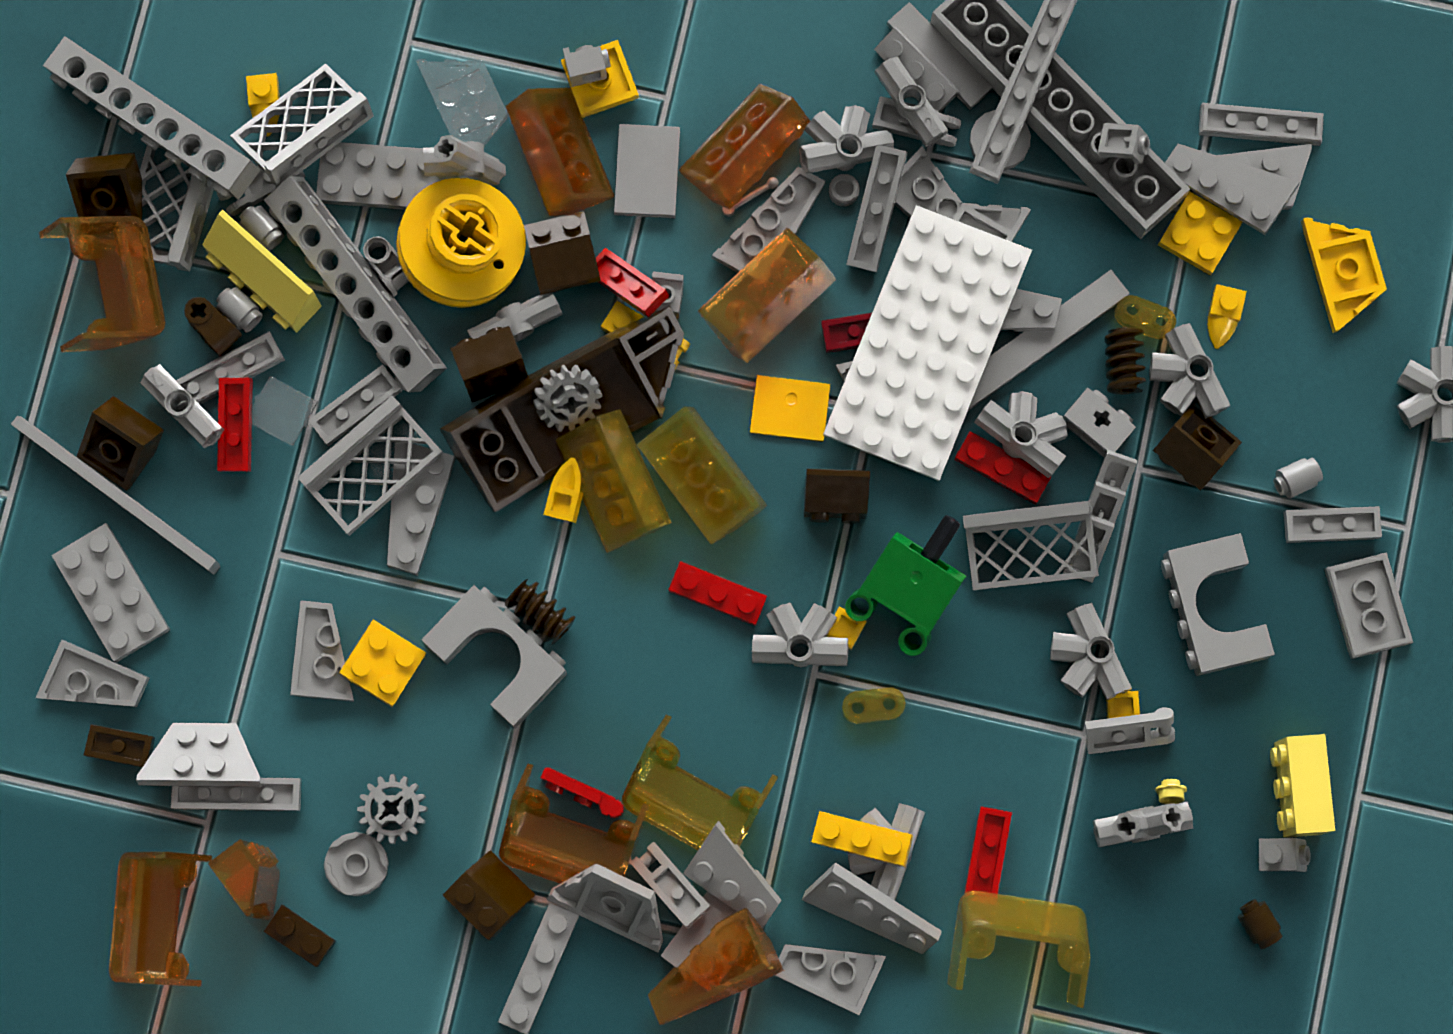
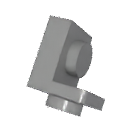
M1104 123L1098 153L1102 157L1131 158L1135 164H1143L1144 155L1148 154L1150 148V140L1144 130L1139 125Z

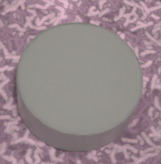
M840 174L834 177L829 185V197L832 202L844 207L852 205L859 196L860 187L858 181L848 174Z

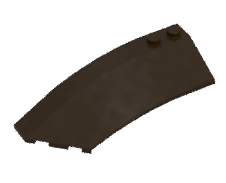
M665 307L654 312L649 318L644 317L542 367L440 428V431L454 456L493 512H497L556 475L560 467L570 458H575L578 462L629 433L659 418L662 419L667 388L671 386L676 367L674 362L678 346L682 344L684 332L671 307ZM562 365H565L568 371H571L574 365H578L581 372L587 369L591 376L597 380L600 385L598 388L602 393V397L597 399L601 408L592 410L595 418L590 419L587 417L584 419L585 427H582L579 423L575 424V429L572 432L568 426H564L561 432L557 430L555 425L550 428L547 427L544 419L541 420L536 411L538 409L533 403V400L538 398L534 391L535 388H543L540 379L543 377L549 380L551 378L550 370L553 369L558 374L561 372Z

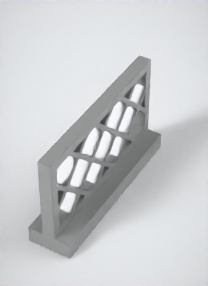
M324 64L230 136L232 141L278 187L288 176L298 175L374 117L367 98L360 91L358 93L355 92L328 65ZM326 76L331 80V88H316V84ZM329 96L328 106H313L314 97ZM335 96H348L350 98L342 105L334 106ZM298 97H308L307 106H292V104ZM305 114L304 124H289L291 115ZM312 114H326V117L317 124H310ZM274 115H284L283 124L268 125L269 119ZM281 132L280 142H265L267 133ZM288 132H302V135L293 142H286ZM250 133H260L259 142L246 143L243 139ZM264 150H278V153L267 162L262 159Z
M147 146L140 168L142 195L144 196L142 198V207L148 203L154 214L134 227L133 225L123 226L115 252L118 255L175 266L178 270L190 272L214 190L211 188L213 183L206 178L203 182L199 181L188 173L187 170L184 171L181 164L177 166L181 174L166 183L161 171L174 163L167 159L156 165L153 160L155 150ZM200 147L195 148L192 154H197L200 150ZM222 163L216 166L215 171L220 170ZM157 175L162 186L148 194L145 189L146 181ZM185 180L188 186L187 192L176 200L170 189ZM167 192L172 203L157 211L152 200ZM176 209L180 215L178 223L167 228L162 217ZM158 220L164 232L149 240L143 229ZM140 232L145 244L135 250L128 249L127 245L130 237ZM166 238L171 243L168 257L158 255L153 247Z
M390 396L297 478L350 536L444 453L404 410L400 403L393 396ZM404 418L410 425L409 438L392 437L393 426ZM414 430L421 438H414ZM374 442H386L385 458H369V447ZM392 442L408 443L407 459L390 458ZM413 443L427 444L433 450L423 460L412 459ZM351 462L363 463L361 479L345 478L346 467ZM368 463L385 464L383 480L367 479ZM390 464H406V475L401 480H388ZM340 473V478H334ZM327 483H339L338 499H324L318 491ZM344 483L361 484L360 500H343ZM366 484L383 485L382 496L376 501H365ZM388 485H394L388 490ZM330 504L337 505V512L330 506ZM342 505L359 506L358 517L347 525L341 518Z
M1091 501L963 516L973 590L1099 576ZM1085 520L1087 534L1078 544L1065 531L1072 522ZM1059 523H1066L1062 529H1059L1056 525H1054ZM1042 525H1049L1058 532L1048 547L1033 536ZM1035 526L1031 533L1024 529V527ZM1017 528L1027 538L1017 550H1014L1002 539L1010 529ZM1004 530L999 537L992 532ZM986 532L996 540L986 554L975 547L974 533ZM1061 536L1076 546L1065 561L1051 551V548ZM1030 539L1045 550L1034 565L1020 554ZM1086 540L1088 541L1089 551L1082 547ZM999 543L1013 553L1003 568L988 557ZM1078 550H1081L1090 558V571L1078 572L1068 564ZM976 553L982 557L978 564ZM1047 553L1062 564L1054 575H1046L1037 568ZM1016 557L1031 568L1023 578L1019 579L1014 578L1006 571ZM985 560L1000 571L992 582L979 583L978 569ZM1065 567L1072 572L1060 574ZM1033 571L1037 572L1040 575L1037 577H1029ZM1002 574L1010 579L998 581Z

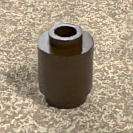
M1253 899L1240 907L1242 913L1237 918L1253 944H1258L1260 949L1273 945L1283 937L1279 931L1281 926L1265 901L1258 903L1256 899Z

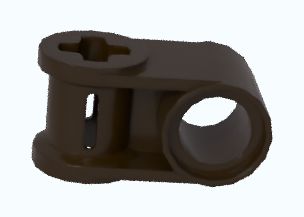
M192 298L185 305L184 312L190 325L218 356H221L242 336L236 326L205 298ZM200 310L205 312L206 316L204 318L196 317L195 312Z

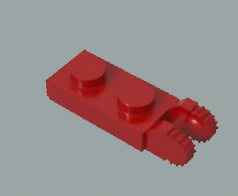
M544 768L540 778L546 781L545 788L562 795L563 790H566L575 795L573 801L588 808H591L592 803L599 805L603 815L613 817L614 819L623 813L624 805L619 799L616 800L615 797L554 769Z

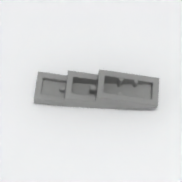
M1110 450L1106 452L1088 500L1091 501L1092 507L1091 515L1098 568L1137 465L1136 459ZM1085 520L1080 522L1074 538L1078 544L1087 534ZM1086 540L1082 547L1089 551L1088 541ZM1072 544L1071 550H1070V552H1069V555H1070V554L1073 552V550L1076 548V546H1074L1073 544ZM1078 550L1068 563L1078 572L1091 570L1090 558L1081 550ZM1066 567L1063 569V573H1072ZM1095 577L1080 579L1093 583Z

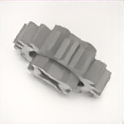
M562 365L561 372L558 374L551 369V378L549 380L543 377L540 379L543 388H535L534 390L538 397L533 400L535 407L538 409L536 411L541 420L544 419L547 427L550 428L555 425L559 432L564 429V426H568L572 432L577 423L585 427L584 419L587 417L594 419L595 415L592 410L601 408L597 400L602 397V393L598 388L600 385L587 369L581 372L578 365H574L571 371H568L566 366Z
M394 774L390 775L389 782H386L380 776L378 777L379 785L377 787L371 784L367 785L370 791L369 795H360V798L365 801V806L357 807V811L365 813V817L359 820L362 825H370L366 831L368 835L378 832L377 841L382 842L386 836H388L390 844H395L396 837L398 836L404 842H407V833L410 831L417 835L419 832L415 825L417 823L425 824L426 822L420 817V813L428 811V807L420 805V802L426 796L424 794L416 795L415 792L418 790L419 785L414 783L408 787L409 778L405 776L400 782H397L396 775ZM390 788L402 789L397 795H387L383 792ZM375 800L378 803V814L373 818L372 805ZM411 800L414 806L412 818L407 815V805ZM391 802L395 805L399 802L397 806L399 814L397 816L392 814L386 815L389 811L386 807L388 803ZM389 823H398L402 826L401 829L393 831L383 829Z

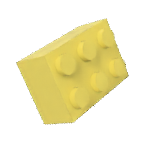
M1325 734L1291 736L1274 742V748L1270 750L1272 766L1277 768L1278 779L1274 780L1273 787L1275 798L1280 799L1281 811L1277 812L1279 831L1283 830V837L1313 836L1334 832L1335 822Z

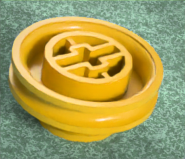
M444 179L424 188L407 206L397 232V256L406 278L421 294L430 300L446 306L473 307L495 299L512 283L524 259L526 234L517 209L499 190L475 179ZM461 235L468 238L465 243L459 240ZM500 261L503 264V268L496 269L493 263Z

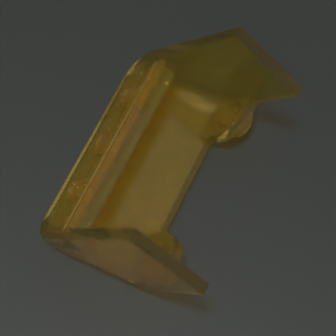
M666 714L647 743L622 795L624 807L632 814L696 850L700 849L715 824L719 821L726 829L724 832L734 845L738 844L740 847L778 777L772 774L762 793L753 788L742 786L735 790L732 797L677 766L680 760V752L672 742L663 738L672 718Z
M977 890L968 891L961 897L958 905L947 982L949 986L962 990L967 958L983 959L989 956L995 947L996 935L1059 944L1057 952L1058 963L1065 971L1070 972L1066 1002L1076 1007L1084 1008L1091 956L1087 919L1082 909L1071 904Z

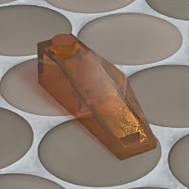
M743 908L717 922L710 930L711 933L699 945L696 944L689 951L691 954L677 968L674 967L648 994L660 1025L753 987L784 971L771 940L747 908Z

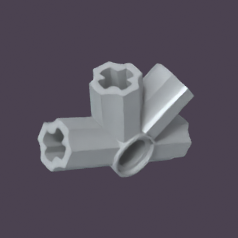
M857 105L844 108L840 125L825 111L819 112L812 118L804 130L817 143L800 147L799 154L802 170L806 174L834 168L848 171L853 169L856 164L872 161L876 144L894 148L892 134L888 130L866 133L870 113L865 108ZM842 149H847L852 154H846L842 151Z
M452 135L442 136L434 147L423 148L424 176H437L441 180L450 178L477 179L492 186L500 184V180L506 175V166L500 163L499 159L485 153L484 145L480 142H463Z
M1190 323L1178 326L1166 333L1165 338L1173 354L1152 352L1149 368L1150 381L1172 382L1160 399L1165 408L1174 414L1182 416L1194 398L1205 418L1217 415L1229 408L1231 405L1213 371L1212 360L1205 355ZM1195 364L1202 366L1205 370V375L1201 377L1193 375L1190 371V366Z
M1439 346L1430 349V370L1413 360L1409 361L1396 384L1416 395L1398 404L1396 407L1401 419L1409 429L1431 418V441L1449 443L1453 442V347ZM1439 388L1450 390L1452 400L1443 401L1439 398L1437 390Z
M1029 392L1012 393L1009 397L1008 412L991 400L974 423L1001 442L1007 455L1012 458H1022L1049 479L1066 457L1051 445L1066 439L1068 436L1067 424L1063 416L1055 412L1036 419L1037 397H1034ZM1015 436L1021 437L1025 443L1018 441Z
M791 603L782 604L774 608L766 616L776 635H753L752 663L793 664L797 667H806L808 665L847 666L848 638L826 637L836 622L837 617L815 603L802 623ZM805 644L809 647L808 653L803 657H795L792 654L794 646Z
M1084 604L1067 613L1066 615L1076 635L1053 632L1050 660L1073 663L1060 682L1072 693L1082 698L1096 679L1106 700L1116 697L1115 695L1119 693L1123 694L1131 690L1132 687L1114 651V644L1108 638L1093 604ZM1096 644L1104 646L1107 650V656L1102 659L1094 657L1091 653V647Z
M1188 802L1172 803L1158 807H1144L1126 811L1117 816L1093 820V830L1098 847L1129 841L1137 843L1160 838V835L1193 829V817Z
M899 803L892 825L888 823L876 808L868 812L860 819L861 822L913 835L906 867L848 853L851 873L857 876L875 872L871 886L891 899L896 900L906 868L911 861L912 851L925 812Z

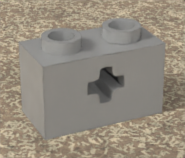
M1087 387L1063 418L1068 429L1105 458L1107 450L1116 452L1136 426L1132 424L1133 420L1126 412L1120 409L1116 411L1107 404L1109 400L1098 390L1091 391ZM1100 417L1104 418L1105 422L1100 427L1094 424Z

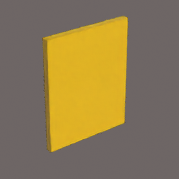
M757 375L750 433L824 442L823 433L826 426L830 384Z

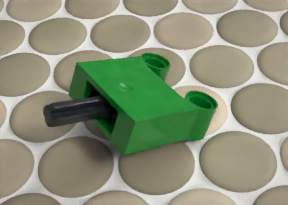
M945 515L924 548L896 532L861 588L856 589L847 599L845 604L847 615L855 621H864L876 610L878 602L910 622L899 637L901 650L910 656L921 654L931 640L933 627L966 578V575L940 559L960 528V523L955 518ZM855 599H865L869 604V610L862 611L858 609ZM908 633H918L922 638V644H912L908 639Z

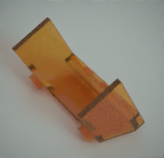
M136 216L60 217L39 232L40 238L69 237L70 248L77 258L84 261H96L106 318L97 319L90 323L87 333H81L60 346L61 352L107 350L153 338L164 330L165 317L148 228L140 218Z
M528 763L511 800L499 849L501 860L511 867L559 884L594 864H598L626 877L641 835L649 805L643 803L635 823L627 820H616L611 823L608 832L548 812L550 807L549 798L542 791L529 787L534 765Z
M126 852L122 855L118 865L109 963L110 977L114 982L201 987L202 980L186 979L189 973V963L182 953H177L175 950L181 888H188L196 879V862H212L211 855L176 852Z

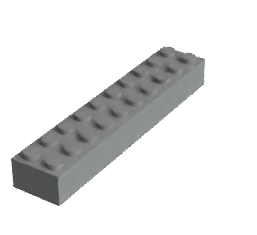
M1004 0L944 1L932 12L930 24L993 87L992 89L1002 97L1032 28ZM1055 52L1025 122L1141 240L1185 199L1190 188L1150 148L1148 154L1144 155L1143 164H1135L1131 158L1102 157L1098 153L1103 124L1126 123Z

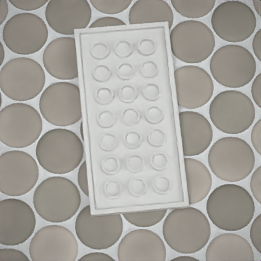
M916 205L823 436L940 481L1032 250Z

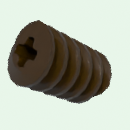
M1130 327L1109 330V334L1104 338V342L1110 345L1105 349V355L1110 357L1106 360L1105 366L1111 369L1106 373L1107 380L1111 381L1106 387L1107 391L1119 395L1142 392L1143 390L1137 388V385L1145 383L1146 378L1137 376V373L1144 371L1145 366L1136 364V361L1143 359L1145 354L1136 352L1135 349L1144 346V342L1135 340V336L1143 334L1144 331Z
M526 579L507 598L505 606L508 609L516 606L514 614L517 617L526 614L523 623L527 626L535 622L532 631L535 634L544 631L541 638L542 641L545 643L553 639L551 645H554L569 630L576 617L573 615L564 619L563 616L566 608L563 607L555 611L554 607L557 599L546 602L545 598L548 591L544 590L537 594L536 590L539 583L536 581L528 586L526 584L528 579Z

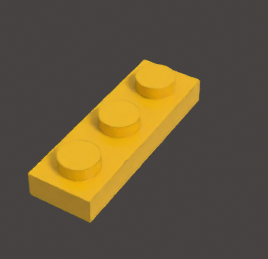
M819 811L811 842L906 867L913 835Z

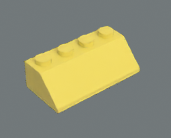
M222 209L202 244L208 253L205 258L218 270L223 266L231 273L227 278L240 290L245 286L253 293L250 296L251 300L262 310L266 307L271 309L275 313L272 318L283 329L286 330L288 327H291L297 333L322 307L314 291Z

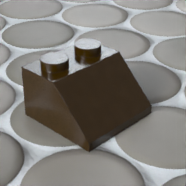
M135 153L75 159L66 173V178L82 230L142 223V177Z
M584 211L524 225L540 295L601 281Z
M509 326L492 328L483 336L475 339H463L456 346L450 348L472 403L499 393L528 376Z
M113 396L92 412L76 457L127 491L155 454L164 429Z
M1194 402L1152 451L1159 456L1163 463L1172 466L1178 471L1187 483L1201 491L1242 442L1213 417L1205 418L1200 407Z
M807 469L804 488V517H810L811 522L817 523L829 522V518H842L841 522L847 524L860 523V519H866L870 471Z
M491 850L466 870L443 894L488 941H492L536 895Z

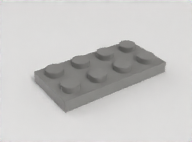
M340 142L320 157L316 194L323 204L406 210L409 203L420 191L435 182L441 181V179L437 176H424L423 148Z
M107 523L51 555L115 663L170 631L169 626Z

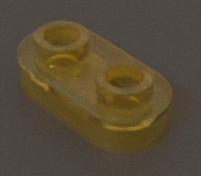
M1129 295L1123 297L1115 308V318L1120 325L1142 329L1144 335L1155 339H1164L1165 334L1176 326V317L1169 308L1138 296ZM1134 306L1137 309V314H1129L1127 307ZM1163 317L1166 321V325H1158L1156 323V318Z
M892 687L855 691L845 697L842 704V712L844 717L854 724L887 721L898 718L903 713L906 702L904 695L898 689ZM886 699L893 700L895 703L894 709H885L883 701ZM854 703H861L864 708L863 712L860 714L854 713L852 705Z

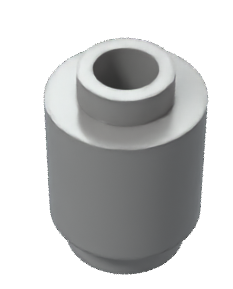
M250 206L241 213L239 225L268 251L274 249L283 240L284 234L281 232V226L262 206Z
M238 287L233 289L226 288L216 299V302H218L216 309L227 317L238 330L251 331L263 317V314L259 311V306Z
M1302 458L1277 470L1276 478L1273 479V482L1281 496L1285 495L1291 499L1316 487L1318 482L1323 480V474L1314 458L1308 460Z

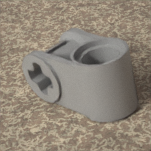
M379 236L372 237L364 244V256L379 279L395 297L398 294L397 291L408 283L409 280L400 266L397 252L385 238ZM382 247L387 251L383 258L376 260L370 257L373 249Z

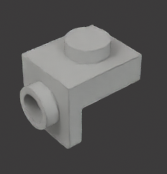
M1298 838L1259 839V871H1307L1311 853L1309 846L1306 845V840Z

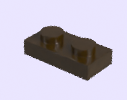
M91 724L84 756L143 767L152 754L155 737Z
M285 905L280 906L264 930L266 934L315 967H319L336 941Z

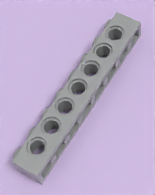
M65 36L43 65L52 73L49 79L63 89L67 85L73 88L72 94L85 104L92 101L97 105L94 109L109 120L112 116L119 119L118 125L129 134L133 135L135 131L143 136L140 140L155 151L158 147L166 151L164 156L177 166H180L182 162L189 166L188 173L201 182L205 178L213 183L211 188L225 198L230 194L239 200L260 172V169L250 159ZM84 70V73L77 78L78 74ZM107 85L106 90L100 93V90ZM127 101H130L129 105L126 108L122 109L123 105ZM153 116L152 121L148 124H145L146 120L149 117ZM177 131L175 137L168 140L170 134ZM200 147L199 152L191 156L193 150ZM224 162L223 167L215 171L216 166Z
M288 176L264 199L270 207L269 213L277 222L282 223L288 231V239L294 245L300 247L306 255L304 257L306 263L312 269L318 271L324 279L322 281L324 287L330 293L336 295L342 303L340 305L342 311L348 317L354 319L360 327L358 329L360 335L377 350L376 355L378 359L392 370L399 387L407 392L422 391L444 372L447 367L384 283L379 279L375 271L305 178ZM299 207L302 210V217L300 220H298L297 218V210ZM317 231L320 234V241L318 244H316L314 239L315 233ZM334 255H336L338 258V265L336 268H334L332 264V259ZM352 279H354L356 282V289L354 292H352L350 288V283ZM370 303H372L374 306V314L372 315V317L369 315L368 306ZM388 327H390L392 330V338L390 341L386 337V330ZM406 351L409 352L411 357L409 365L404 360Z

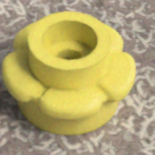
M1166 779L1161 781V785L1157 786L1155 791L1158 794L1160 803L1178 804L1184 801V792H1187V787L1184 785L1180 786V781L1177 779Z

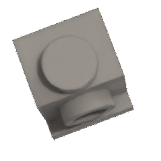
M585 45L577 48L576 52L570 53L569 47L563 48L571 87L607 79L606 68L611 67L607 49L601 50L600 46Z
M653 271L652 280L672 295L655 312L669 306L675 317L680 318L684 275Z

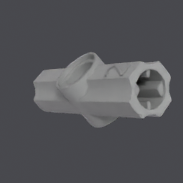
M897 56L889 58L875 69L876 76L896 103L898 113L907 119L925 147L935 144L948 133V129L926 99L924 89L915 83ZM914 97L918 100L919 104L908 106L904 103V99Z
M551 292L538 295L522 304L520 302L512 303L499 310L495 317L472 327L467 332L470 338L475 339L485 335L492 328L509 326L515 342H518L532 334L535 328L561 316L562 311Z
M160 364L156 367H151L144 374L140 382L141 385L203 448L213 445L220 439L224 429ZM188 401V406L185 410L176 412L177 405L180 402Z

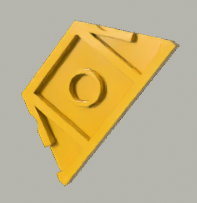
M1303 218L1301 225L1332 333H1336L1387 290L1370 231L1358 228L1348 229L1340 224L1331 223L1329 225L1315 222L1313 218Z

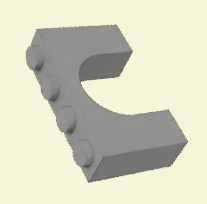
M1241 533L1169 550L1163 555L1164 560H1161L1162 573L1164 578H1169L1172 590L1169 591L1170 602L1173 609H1178L1180 621H1177L1179 635L1181 639H1186L1189 651L1185 652L1186 661L1189 669H1194L1196 676L1268 659L1275 655L1266 624L1235 632H1221L1208 626L1200 617L1196 607V593L1199 585L1205 578L1242 569L1249 564Z
M473 585L423 637L422 642L448 665L478 635L495 632L511 638L520 650V668L513 681L490 705L516 729L567 675L566 670L563 668L566 662L553 650L549 654L540 647L543 641L530 629L525 633L517 625L520 619L508 608L504 611L500 610L494 604L498 599L487 588L483 587L479 590Z

